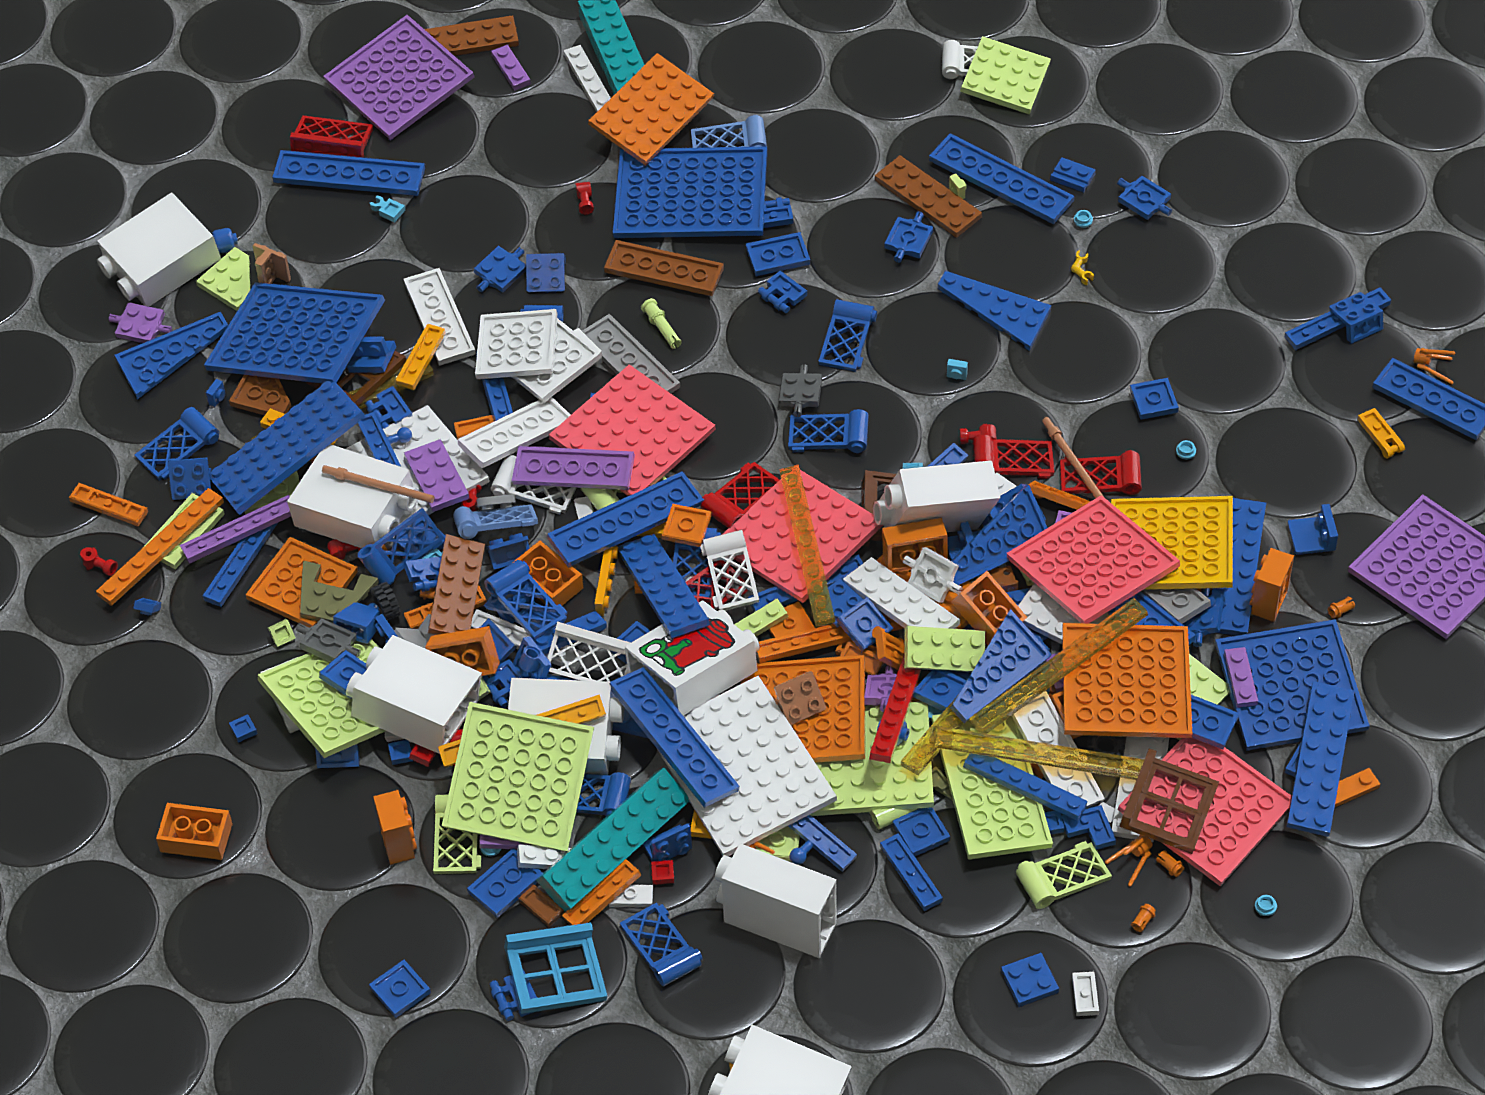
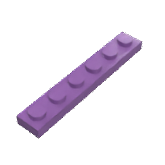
M287 495L181 544L180 548L190 564L290 517L291 513L287 503L290 496Z

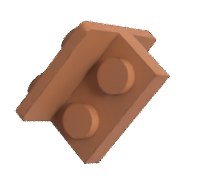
M254 243L253 251L259 283L272 284L276 278L289 282L291 276L286 255L269 249L264 245Z
M808 671L774 687L777 695L774 700L778 707L783 710L784 716L790 725L826 709L812 671Z

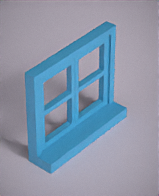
M591 923L506 935L504 948L521 1014L607 1001V992L592 940L593 928ZM582 946L587 965L559 969L555 950ZM540 952L547 953L551 970L529 974L523 973L520 955ZM582 971L589 972L592 990L572 993L565 992L562 974ZM553 976L557 995L530 999L525 980Z

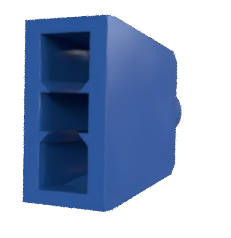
M357 602L335 614L333 616V623L356 633V641L368 644L377 632L375 627L378 624L375 617L380 615L379 607L375 603H370L368 606Z

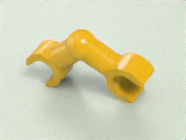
M1078 250L1075 262L1071 266V271L1081 277V282L1087 285V278L1093 281L1094 274L1080 268L1082 264L1087 262L1088 253L1085 257H1080V250Z

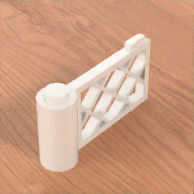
M955 40L945 41L942 45V75L948 79L957 78L959 75L966 76L969 69H964V67L968 64L971 65L978 46L960 45ZM964 52H971L974 55L969 58Z
M508 455L504 458L491 486L494 496L515 494V498L549 508V512L559 515L561 512H566L577 487H571L564 491L561 487H557L559 493L550 495L547 489L555 486H540L531 489L529 485H525L528 490L527 492H517L516 489L523 485L513 484L512 482L516 456ZM544 491L547 496L539 499L534 494ZM563 497L565 502L562 506L555 504L553 500Z
M743 530L703 539L704 544H701L700 547L703 556L707 555L716 593V596H713L715 609L719 608V610L726 611L760 602ZM744 554L745 559L741 565L733 562L735 556ZM722 560L726 563L719 570L714 567V561ZM729 565L738 568L733 577L725 573ZM741 571L749 574L745 583L736 579ZM722 576L730 580L725 588L718 585V581ZM734 582L742 586L737 594L729 590ZM747 588L753 592L754 597L745 599L741 595ZM726 593L734 597L731 603L722 604V599Z

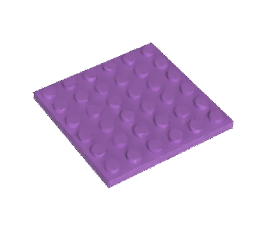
M406 15L323 77L331 87L391 140L475 76L468 67L411 17Z
M1421 495L1349 566L1348 572L1447 639L1485 601V536L1426 496Z

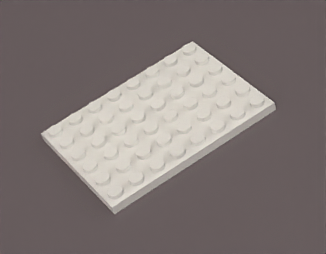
M759 676L728 690L684 715L685 719L740 786L738 792L704 808L660 753L676 781L688 795L689 802L723 856L734 854L740 843L749 846L837 801L836 794Z

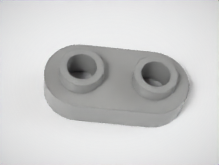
M515 494L476 499L477 507H481L482 510L494 509L493 506L500 505V508L512 507V503H516Z

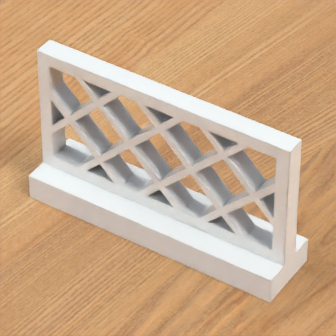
M557 622L548 659L551 663L553 658L560 655L565 665L559 669L550 667L549 672L580 681H596L591 678L588 672L600 667L605 677L597 681L606 679L610 682L608 678L618 672L622 677L621 670L625 668L624 676L629 674L627 664L619 668L614 658L620 654L626 655L625 646L630 644V642ZM558 636L567 638L571 646L560 651L556 645ZM571 640H575L578 642L572 644ZM585 643L588 645L590 652L580 657L575 646ZM590 645L596 646L597 648L592 650ZM556 648L558 653L553 655L554 650ZM573 648L578 658L567 664L562 653ZM601 648L606 649L610 657L599 662L594 652ZM610 651L617 652V653L612 656V654H611ZM593 654L598 664L586 669L581 659ZM612 659L617 670L606 675L601 665ZM580 661L585 671L578 675L572 674L568 666ZM567 668L569 673L561 670ZM587 674L589 678L582 677V675Z

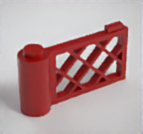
M979 435L973 440L974 461H992L995 474L1036 475L1038 478L1054 476L1052 441L992 439L988 435ZM997 446H1005L1009 450L1003 454L998 450ZM1025 447L1028 451L1023 455L1017 448ZM1039 447L1047 448V452L1042 455L1036 449ZM1014 453L1019 459L1013 462L1008 456ZM1033 453L1039 459L1032 462L1027 457ZM1004 460L1010 466L1008 468H999V463ZM1024 461L1029 467L1021 468L1018 464ZM1043 461L1049 466V469H1041L1037 465Z
M1128 450L1122 453L1121 456L1077 458L1084 469L1089 464L1096 466L1092 472L1087 469L1085 470L1090 478L1097 482L1096 486L1100 492L1123 491L1125 494L1134 495L1142 489L1140 456L1137 452ZM1068 458L1060 459L1062 491L1070 494L1091 493L1084 481L1075 477L1078 474L1076 470L1072 473L1065 470V466H1072ZM1108 463H1116V467L1111 471L1104 466ZM1100 470L1107 474L1102 479L1095 476ZM1112 477L1117 481V485H1108L1105 482ZM1070 480L1077 483L1075 487L1066 488V484Z
M748 462L740 469L741 472L717 492L705 494L702 497L704 501L700 506L701 509L711 511V516L727 528H731L739 518L745 515L772 488L764 487L763 482L776 484L779 481L777 477L755 462L752 464ZM755 470L760 476L749 477V473ZM738 482H747V487H736V484ZM749 482H761V487H750ZM724 493H734V498H725L722 495ZM736 493H748V498H736ZM750 493H762V496L750 498ZM737 503H748V507L742 510L737 506Z
M718 560L713 562L715 568L719 565L723 567L726 562ZM729 565L726 573L733 577L736 571ZM708 566L685 583L688 587L697 588L696 596L694 595L698 603L699 601L709 602L710 606L715 609L713 605L715 588L712 575L709 573L710 567ZM722 576L720 579L725 580L726 587V585L729 582V579ZM740 576L736 578L745 583V581ZM702 577L711 578V585L700 584V579ZM740 585L737 589L730 588L729 590L737 594L742 586ZM747 588L744 590L741 597L748 592ZM700 589L711 590L710 598L699 596ZM726 593L722 599V604H726L734 597Z

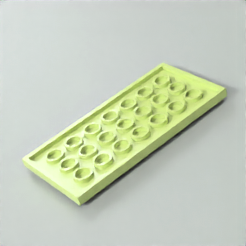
M954 712L932 715V723L968 859L1052 848L1053 842L1042 804L963 767L964 761L974 747L1034 775L1023 736L1010 712L986 728L980 726L972 718L964 724Z

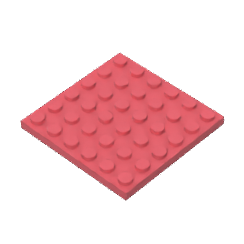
M628 365L549 434V439L561 448L634 451L635 458L629 490H620L627 496H630L656 484L712 434L716 428L715 424L637 369Z
M794 466L723 534L743 530L752 571L804 603L883 525H877L874 515ZM744 554L738 555L734 559L742 564L745 556Z
M1102 495L1007 553V558L1012 564L1080 623L1086 624L1096 620L1180 567L1179 559Z
M1181 738L1162 760L1219 781L1193 854L1167 844L1164 845L1221 886L1290 809L1292 796L1225 747L1223 750L1194 738ZM1155 771L1148 791L1171 800L1178 779ZM1182 781L1175 801L1198 809L1205 789ZM1131 793L1118 806L1117 810L1124 814ZM1144 800L1137 820L1160 828L1167 808ZM1171 809L1164 830L1187 838L1194 818Z

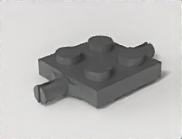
M803 365L800 366V373H783L779 404L780 406L793 407V415L797 417V414L798 417L802 415V408L819 406L822 374H807V365H804V367Z
M322 618L316 625L310 628L301 623L296 627L297 632L306 635L300 642V649L324 660L332 662L345 650L357 658L361 653L360 649L351 646L356 641V633Z

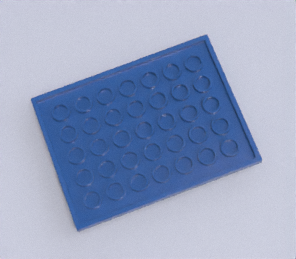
M767 146L664 148L646 166L623 149H620L613 237L763 235Z
M255 282L204 366L208 371L324 383L326 381H335L337 383L385 299L383 295Z

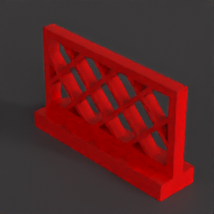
M302 116L295 133L292 132L290 135L291 151L363 158L365 146L373 131V124ZM305 123H313L310 126L305 125ZM325 125L331 126L325 129L323 128V126ZM343 127L349 128V129H346V130H344V131H341V130H340V129L343 128ZM317 128L320 130L315 133L311 132L312 130H315ZM359 130H367V131L362 132V133H359V132H358ZM333 131H336V132H337L336 134H333V135H330V134H329L330 132H333ZM351 133L354 134V136L349 137V138L346 136V135H349V134H351Z

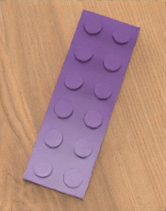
M518 446L512 482L517 485L629 490L635 454L634 451Z

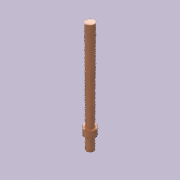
M1045 417L1042 422L1048 430V435L1059 445L1095 499L1101 496L1102 493L1061 436L1062 432L1057 426H1054L1049 417Z
M327 465L322 467V473L333 475L339 480L344 481L347 479L429 503H433L435 499L434 495L348 472L345 468H334Z

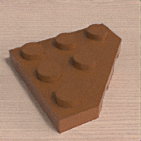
M243 375L229 400L230 406L266 415L270 408L286 414L291 407L290 400L279 378Z

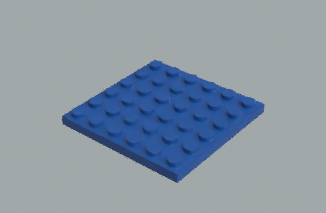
M1336 619L1215 640V646L1235 712L1239 713L1237 721L1246 751L1302 741L1313 681L1354 690L1347 734L1369 730L1368 719ZM1245 647L1258 704L1236 707L1224 651L1225 649Z

